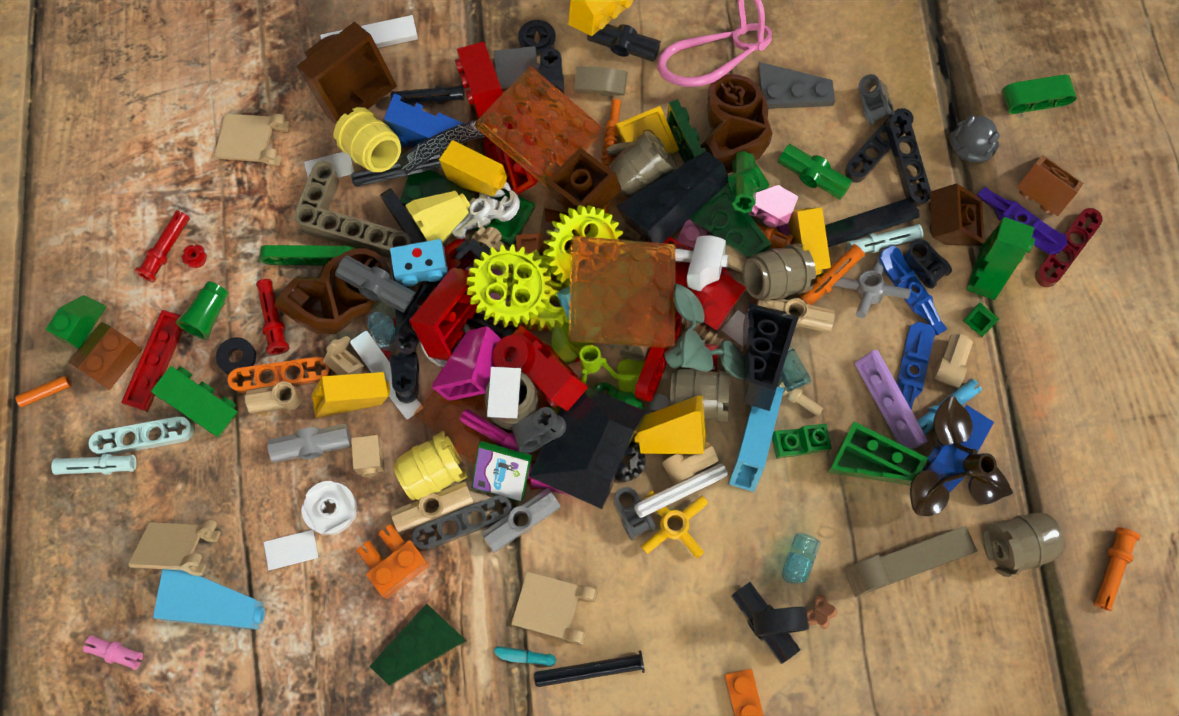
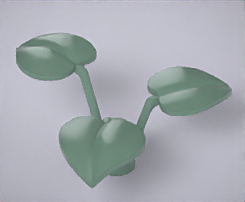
M679 284L672 285L674 286L673 297L676 309L685 320L690 322V326L677 339V344L664 352L667 363L675 369L681 366L708 372L713 368L712 355L718 354L722 356L721 361L724 368L734 377L744 380V358L740 349L734 343L724 341L721 343V349L709 351L704 346L705 344L700 336L693 330L696 327V322L699 324L704 322L705 316L702 304L695 294L686 287Z

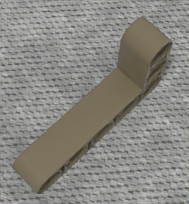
M319 161L313 166L294 212L295 221L304 233L353 248L369 249L388 258H391L390 248L397 247L401 243L412 244L408 234L403 231L328 210L339 183L338 175L333 165L328 161ZM324 174H330L327 178H321ZM321 195L318 200H312L315 196ZM307 217H313L309 222H303ZM336 223L332 229H326L329 224ZM353 230H360L358 234L349 236ZM376 237H383L380 242H372Z
M963 526L882 557L877 555L856 563L844 572L854 596L858 597L975 553L977 549L967 527Z

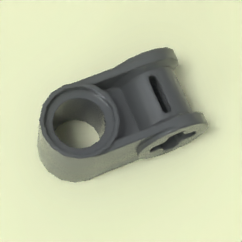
M869 74L864 76L859 82V90L865 117L868 123L872 125L875 124L876 120L886 116L891 117L895 112L886 85L876 75ZM877 85L875 90L870 92V89Z
M549 407L540 408L538 411L512 425L514 437L519 451L522 453L536 451L541 446L562 436L566 430L564 418L556 415L555 411Z
M623 487L615 494L614 506L631 541H634L636 536L648 530L653 531L656 527L650 514L642 518L637 515L634 506L641 502L637 492L630 487ZM624 494L633 498V505L623 507L619 503V497Z

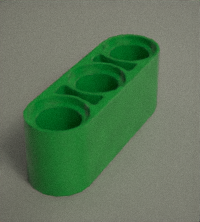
M1067 74L1014 82L1002 89L1009 114L1063 107L1077 99L1071 77Z

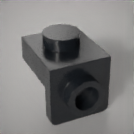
M466 239L456 249L458 252L456 259L460 261L471 252L478 260H481V253L485 252L489 255L490 248L486 244L481 246L475 239L471 242Z

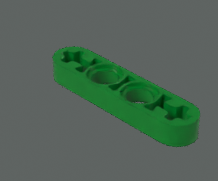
M264 245L260 247L259 261L268 265L324 266L334 257L340 256L354 248L349 246Z

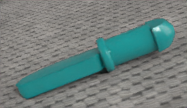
M502 646L494 648V652L499 658L510 662L547 665L546 667H551L556 663V657L550 653L543 654L532 652L531 650L527 652L522 649Z

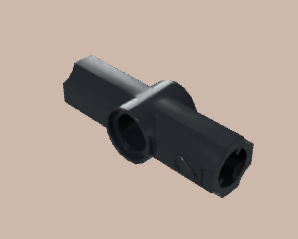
M606 24L602 30L600 29L593 36L587 35L588 41L609 47L618 56L627 57L631 54L652 62L656 60L661 41L638 34L633 27L621 24L618 27Z
M751 582L731 595L733 601H735L748 619L747 623L755 634L752 614L774 608L771 605H767ZM789 633L757 636L766 643L780 664H783L801 650Z

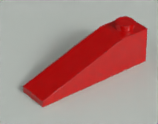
M649 257L653 265L651 269L654 277L647 285L672 302H674V286L672 285L679 284L686 287L695 294L702 304L705 316L704 323L715 330L721 329L746 290L744 285L724 273L720 274L718 281L706 285L701 291L691 289L687 283L690 265Z

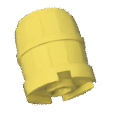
M356 107L352 109L354 112H351L349 115L343 114L336 123L333 133L334 139L337 140V147L350 155L355 163L371 172H384L394 166L401 153V144L399 138L390 127L366 108Z
M444 431L434 435L433 439L412 447V449L399 456L396 462L393 463L395 474L402 488L413 501L415 499L420 500L431 493L438 494L455 481L460 482L468 477L466 468L460 469L458 464H460L462 459L448 436L445 437Z

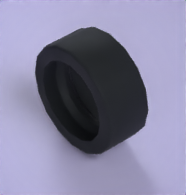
M803 606L771 609L752 614L755 636L786 634L809 629L806 607Z

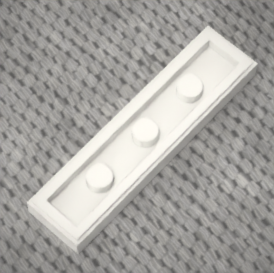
M413 15L361 26L371 34L377 48L418 40ZM343 30L322 34L320 36L321 39H323L329 35L339 34Z

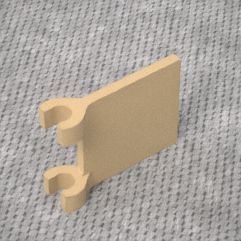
M225 114L214 157L216 159L263 162L271 166H280L282 157L276 155V149L268 148L272 129L288 132L290 122L284 121L285 116L283 114H274L272 116Z
M206 520L200 525L149 522L128 564L132 568L182 570L194 576H202L206 566L205 564H199L202 559L201 554L193 552L200 538L208 542H217L221 533L220 531H214L217 523L213 520Z
M527 572L511 625L583 645L586 634L571 629L579 598L595 602L598 592L594 588Z

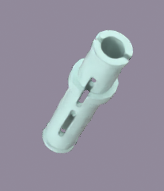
M920 224L877 235L871 233L865 238L847 241V251L853 244H856L864 253H877L879 249L892 245L895 246L916 239H923V229Z
M103 454L101 457L55 458L52 461L51 468L54 475L100 472L104 475H110L112 472H133L136 469V457L134 455L112 456L111 454Z

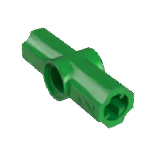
M791 144L785 147L778 159L780 165L799 175L800 180L810 188L819 187L839 200L844 197L852 184L851 179L832 169L830 163L825 158L818 155L810 156Z
M741 151L736 153V158L733 160V174L728 175V181L732 191V205L735 211L748 213L752 211L753 206L756 204V189L760 188V181L756 172L754 155Z

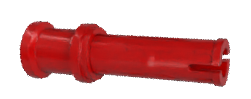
M179 210L174 212L173 217L154 247L149 248L145 252L146 257L140 267L135 268L134 272L138 276L149 282L154 283L156 281L155 276L161 266L166 265L168 262L166 256L190 220L188 215L183 212L180 214Z
M261 279L256 282L265 323L262 327V333L266 335L268 346L266 347V352L269 355H280L290 349L284 336L286 328L283 322L280 321L278 309L274 306L276 299L272 280Z

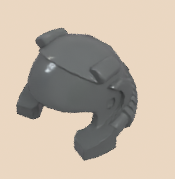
M969 115L965 121L958 123L954 131L951 132L950 144L956 155L965 162L983 163L990 160V157L994 156L998 150L999 142L997 140L1000 134L993 121L989 118Z

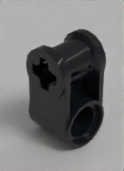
M553 48L544 50L540 56V97L564 96L562 57L560 52Z
M914 240L903 253V257L910 269L915 272L921 283L927 288L933 289L937 285V281L944 275L948 276L952 273V268L948 261L941 257L926 240ZM913 250L918 251L921 254V258L915 256Z
M412 352L403 358H398L391 354L392 387L395 390L396 397L402 403H412L419 395V360L417 352Z

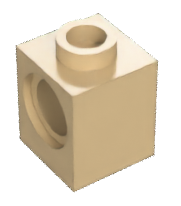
M378 435L351 438L353 469L358 474H361L362 477H374L378 475L377 472H383L384 457L381 438Z

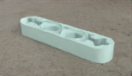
M172 417L95 432L90 437L89 448L92 452L102 456L103 454L116 455L176 444L192 438L195 428L191 421L185 417ZM180 424L186 427V429L182 430L181 435L176 431L168 432L167 427L170 430L179 429ZM153 428H160L161 436L157 440L151 441L149 439V432ZM133 432L135 434L134 442L131 445H124V435ZM102 439L116 442V445L113 443L104 444L103 449L98 447V444L102 443Z

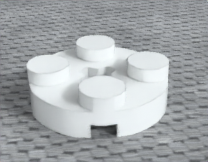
M333 481L320 482L310 488L305 495L306 499L301 509L303 519L312 530L321 535L341 533L356 519V499L353 493L340 483ZM326 502L336 504L334 513H323V510L326 508Z

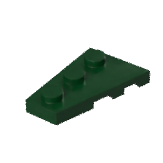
M429 170L408 176L400 202L406 207L405 205L413 200L456 191L458 195L463 193L468 202L472 198L477 199V197L435 171Z
M727 185L689 219L711 235L726 240L727 246L747 259L771 247V242L751 216L742 211H735L732 205V192Z
M426 604L369 667L391 686L419 670L424 665L445 655L448 651L467 642V640Z

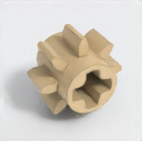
M494 227L479 228L471 238V240L475 239L481 246L486 244L489 248L493 247L497 252H499L500 246L504 245V243L500 242L502 238L501 233Z

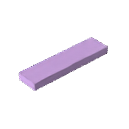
M878 349L871 351L856 361L854 364L897 442L911 450L928 442Z

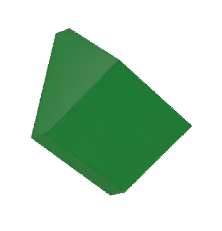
M979 302L963 321L983 337L997 323L999 318Z

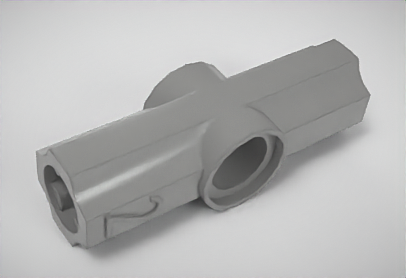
M341 424L322 429L308 427L298 430L294 435L270 439L267 445L271 462L277 463L296 458L314 459L322 456L324 452L351 447L348 425Z
M547 488L522 506L513 508L510 514L481 534L495 553L520 535L530 532L535 525L559 510L561 506L553 493ZM520 514H524L529 518L528 523L524 526H516L514 524L515 518Z

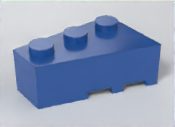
M395 93L384 117L385 123L397 135L403 148L407 146L413 148L440 132L463 124L439 112L437 116L422 110L423 105L418 103L415 104V107L400 101L401 96Z
M966 405L964 408L971 417L973 431L970 438L960 444L970 449H976L978 453L994 421ZM937 440L939 444L928 455V462L922 470L935 472L939 480L964 472L962 464L969 454L957 449L954 443L942 445ZM964 477L946 482L943 486L950 493Z

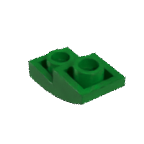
M827 424L806 425L799 429L774 431L772 435L776 459L813 454L832 449Z

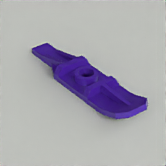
M986 187L977 194L983 202L994 209L1000 221L1003 217L1020 222L1017 216H1023L1026 221L1020 223L1035 227L1032 238H1035L1034 246L1051 255L1060 253L1067 245L1066 235L1048 226L1016 201L1006 200Z

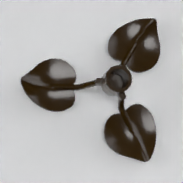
M950 396L939 406L933 420L934 434L942 445L954 443L957 449L969 455L962 464L964 472L947 476L940 480L935 472L929 470L921 471L914 476L910 485V499L914 513L919 516H932L941 512L946 507L950 498L949 491L943 484L963 477H972L968 485L969 492L973 499L980 504H991L1013 494L1007 479L997 467L993 455L989 453L977 454L976 449H970L960 444L970 438L973 424L967 410L958 402L955 396Z

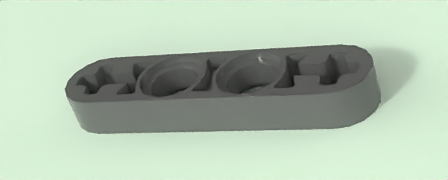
M497 495L417 527L412 534V542L422 551L434 549L494 525L510 514L512 510L511 503L505 496ZM497 502L507 505L504 508L503 514L499 515L497 511L490 513L492 519L487 521V514L483 507L487 506L488 511L496 508L495 503ZM472 511H479L482 514V521L478 525L468 523L467 518ZM447 521H454L457 524V531L453 535L443 533L442 528ZM437 526L438 533L442 539L438 540L435 535L428 539L429 543L427 545L422 541L418 542L422 532L425 531L427 535L435 533L433 527Z

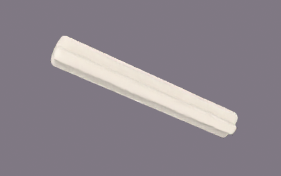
M718 464L635 504L634 509L637 515L642 518L723 479L728 475V472L723 464Z

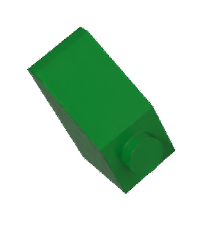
M82 295L60 307L45 330L58 340L80 349L107 306Z

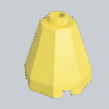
M456 191L416 199L405 206L426 241L441 239L443 244L469 214L467 208L470 207V204L463 193L458 195Z

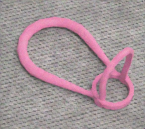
M737 0L740 25L735 31L688 38L675 42L665 48L658 57L657 70L661 77L671 84L678 86H703L725 76L752 51L765 50L772 41V31L765 25V13L761 0H754L758 10V23H746L744 0ZM747 31H758L757 43L748 44L738 40L740 34L743 35ZM730 36L733 38V43L737 48L746 50L715 71L699 77L675 75L666 66L668 59L680 50Z

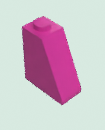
M488 326L467 331L437 376L432 388L448 401L486 393V387L490 381L491 367H495L493 351L501 338Z

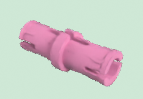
M90 635L85 643L91 645L83 646V652L102 657L107 663L113 664L116 662L133 670H136L141 662L135 660L143 659L142 652L122 647V644L117 641L111 643L93 635Z

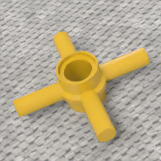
M652 490L645 498L647 499L655 495V492ZM701 495L682 512L669 510L666 506L657 510V513L662 517L660 521L661 529L640 546L642 550L648 554L666 538L680 539L696 559L701 557L705 552L688 533L689 519L709 504L706 498ZM670 519H678L682 524V528L678 531L671 530L667 525Z

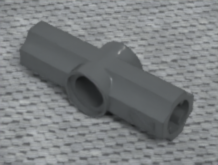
M348 255L342 259L335 272V276L359 288V292L364 297L372 301L381 300L403 313L407 310L415 295L414 291L392 280L385 270L379 267L370 268Z

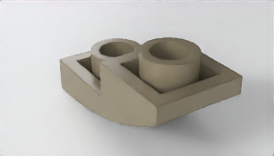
M577 67L574 90L577 93L599 92L602 96L625 95L628 72L604 67Z

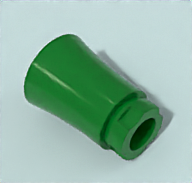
M208 281L203 289L199 290L186 311L177 319L176 324L187 333L200 339L208 340L214 323L225 305L226 297L229 294L228 291L218 284Z

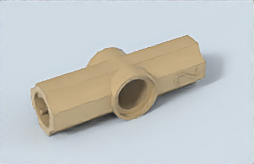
M798 298L757 301L758 306L791 315L789 313L790 310L798 311L800 317L798 318L796 328L804 327L826 333L831 332L835 310L808 305Z
M464 481L444 489L438 494L431 493L429 496L426 495L420 500L393 510L390 513L398 533L401 534L474 504L467 483ZM430 502L439 503V508L435 513L430 514L426 512V507Z

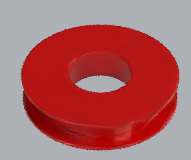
M466 239L454 240L444 248L448 272L452 267L464 270L473 261L475 256L471 252L460 261L457 259L453 260V257L458 253L456 249Z
M506 336L494 348L493 363L495 367L521 368L522 372L531 360V347L520 336ZM512 349H516V358L513 361L508 362V352Z

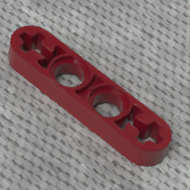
M1087 208L1077 216L1064 234L1066 235L1067 245L1062 251L1067 254L1068 261H1059L1056 254H1049L1035 273V279L1041 286L1052 287L1062 278L1102 224L1103 217L1098 210ZM1090 217L1092 219L1091 224L1086 229L1083 228V224ZM1070 234H1078L1082 242L1080 244L1073 243L1070 239ZM1053 266L1056 269L1048 279L1045 277L1046 272Z

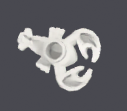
M507 182L503 189L510 191V200L507 196H504L505 193L502 190H498L494 197L480 193L479 198H472L469 201L470 207L467 208L469 214L452 233L458 239H463L467 230L486 227L493 219H499L502 222L511 220L516 215L520 206L518 195L511 190ZM504 196V198L501 201L492 199Z

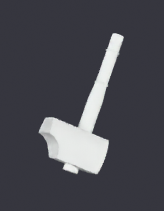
M715 236L697 237L694 251L658 247L656 249L654 246L634 245L627 242L618 248L625 255L636 251L644 252L648 257L690 263L687 283L689 288L701 291L706 285L719 280L722 267H727L729 255H725L726 240Z

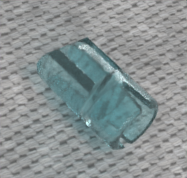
M375 311L369 315L367 326L375 344L381 350L389 351V341L396 327L388 315L384 316L382 312Z
M804 533L795 534L783 567L782 577L784 581L789 584L806 582L821 545L818 539Z

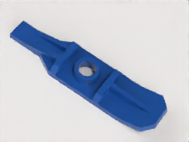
M892 245L882 250L879 260L894 286L911 289L912 286L918 292L915 293L911 289L909 299L904 298L911 310L923 317L929 325H932L936 336L946 331L947 328L934 307L933 297L928 294L916 277L915 272L910 269L900 249Z
M916 322L909 328L897 379V385L911 410L914 399L923 391L931 348L936 333L932 325ZM911 366L916 367L918 374H912L909 368Z

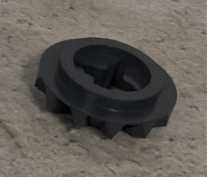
M532 20L525 23L519 30L518 40L521 48L535 46L536 55L544 50L554 47L556 33L554 28L546 21ZM537 31L541 38L538 44L533 39Z
M631 441L625 453L626 456H633L629 460L630 469L628 470V467L621 463L614 479L631 481L643 472L646 458L645 454L640 453L638 443Z

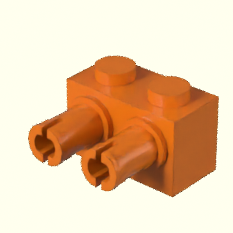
M393 524L385 527L390 533L389 536L383 529L378 533L379 537L382 538L391 550L390 556L383 559L371 541L363 544L368 552L361 546L356 550L357 554L360 555L369 567L366 576L385 599L391 597L430 566L410 540L405 542Z

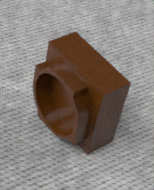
M355 21L339 34L329 35L304 52L307 58L297 65L298 70L325 115L335 124L343 114L349 115L351 112H354L353 108L362 107L369 109L397 87L371 34Z

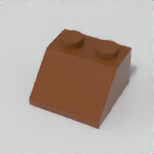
M1042 155L1018 184L1017 188L1024 198L1030 201L1034 199L1041 204L1040 208L1045 213L1059 216L1084 183Z
M101 322L69 363L108 390H111L142 349L111 326Z

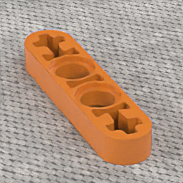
M322 357L242 367L230 372L228 384L234 391L246 393L247 390L271 387L279 382H288L293 386L317 383L322 376H330L331 368L323 362L324 358ZM319 363L322 367H326L325 370L321 371V375L311 371L307 372L309 377L305 378L306 373L303 365H307L308 370L315 369L317 367L316 364ZM298 367L300 369L299 377L294 380L288 379L286 377L287 369ZM270 370L274 373V378L270 383H262L260 381V375L263 371ZM254 372V379L257 384L253 385V382L248 380L244 381L243 386L240 387L237 383H234V380H238L241 374L246 379L253 378L251 373Z

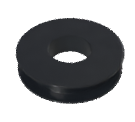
M240 337L227 339L219 346L216 353L218 366L228 375L234 369L254 366L256 361L254 347L249 341ZM242 351L243 357L239 362H230L232 352Z

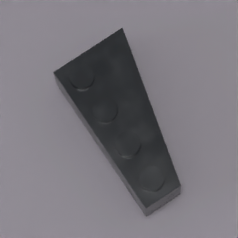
M705 151L616 207L624 221L657 249L729 183L728 174L723 163Z
M752 303L748 304L743 323L745 404L770 411L799 317Z

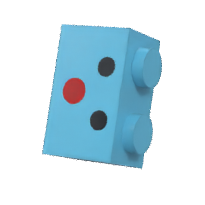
M441 239L390 248L394 277L397 283L405 287L414 286L422 281L437 282L442 280L448 273Z

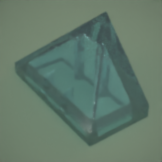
M794 348L788 351L780 376L787 392L808 386L812 382Z

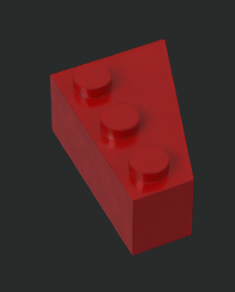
M483 41L458 48L457 54L459 59H455L458 74L463 73L460 75L463 88H468L465 92L469 105L473 104L477 119L482 120L486 127L490 118L488 116L489 109L503 101L504 98L501 85Z
M452 267L409 320L428 357L448 361L453 354L452 352L457 341L462 340L466 334L462 330L467 319L473 318L479 305L470 304V300L474 295H467V289L471 287L466 284L467 278L471 277L468 274V270Z
M520 325L512 335L525 339L529 343L532 352L531 360L522 373L534 382V386L540 393L546 395L544 399L551 406L556 408L559 405L568 411L587 390L588 386L550 346ZM516 349L510 350L507 354L512 361L517 356Z

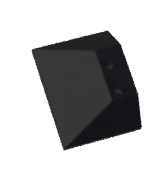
M588 387L568 411L562 407L560 408L558 415L566 421V430L559 438L543 445L529 477L599 509H603L612 490L614 477L633 436L636 437L646 411Z

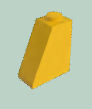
M453 140L439 159L446 178L461 188L494 197L497 191L501 190L506 183L507 176L502 164Z
M822 207L793 210L788 222L790 234L794 236L793 244L801 243L804 245L801 248L804 251L809 250L815 263L816 275L823 274V269L831 268Z
M384 372L322 376L311 394L315 418L382 405L390 395V384L388 381H385Z
M697 395L645 415L635 437V443L640 444V453L704 454L706 429L703 395Z

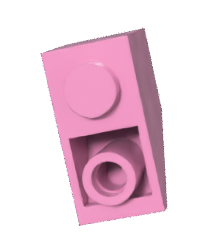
M779 185L756 192V204L748 214L761 218L762 222L770 227L788 224L798 196Z

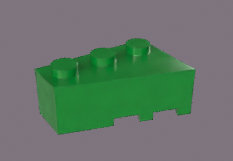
M1003 217L981 245L966 290L996 300L1018 264L1023 260L1025 253H1030L1035 242V238H1032L1035 227Z
M170 366L151 392L175 410L184 414L217 438H220L238 414V411L234 409L236 404L225 396L221 400L212 394L214 389L203 381L198 385L190 379L192 374L183 367L179 366L175 369Z
M854 421L848 427L826 473L911 485L912 479L923 470L928 458Z

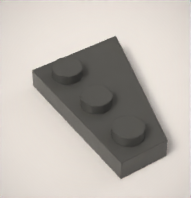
M759 62V85L768 103V109L834 105L833 80Z

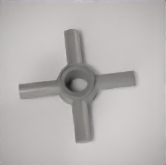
M879 258L876 259L873 270L862 273L859 280L842 277L833 285L858 291L861 301L856 316L859 318H865L870 304L879 303L883 295L905 299L910 297L911 289L885 285L882 276L884 268Z

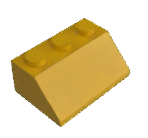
M570 0L568 25L593 36L611 20L616 19L626 8L628 9L632 5L633 0Z

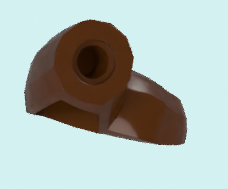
M727 74L711 83L708 88V121L713 131L700 146L701 149L705 148L707 152L723 163L727 174L733 172V160L736 158V153L745 151L746 153L753 154L755 160H758L772 140L773 133L768 120L769 106L763 92L755 82L742 75Z
M365 248L351 249L331 259L323 266L317 277L297 276L281 292L274 306L301 327L315 334H338L352 321L368 315L381 301H372L364 297L359 292V288L335 276V272L342 259L348 255L370 268L379 267L391 276L390 267L385 259L375 251Z

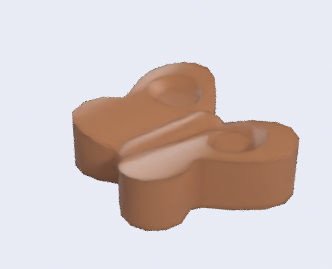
M819 594L815 597L814 610L807 611L809 625L819 624L821 628L826 629L830 625V618L835 617L838 611L834 605L829 604L824 595Z

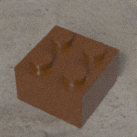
M579 148L545 181L551 197L567 210L572 208L576 212L578 205L585 208L591 205L595 207V210L597 208L603 209L621 191L616 173L582 148Z

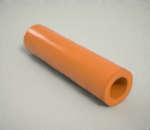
M64 375L15 396V399L22 408L71 387V382L68 376Z

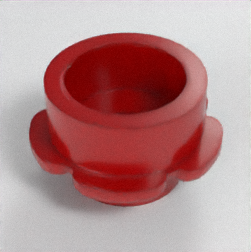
M198 244L187 246L182 255L183 263L188 264L192 268L203 266L207 259L204 247Z

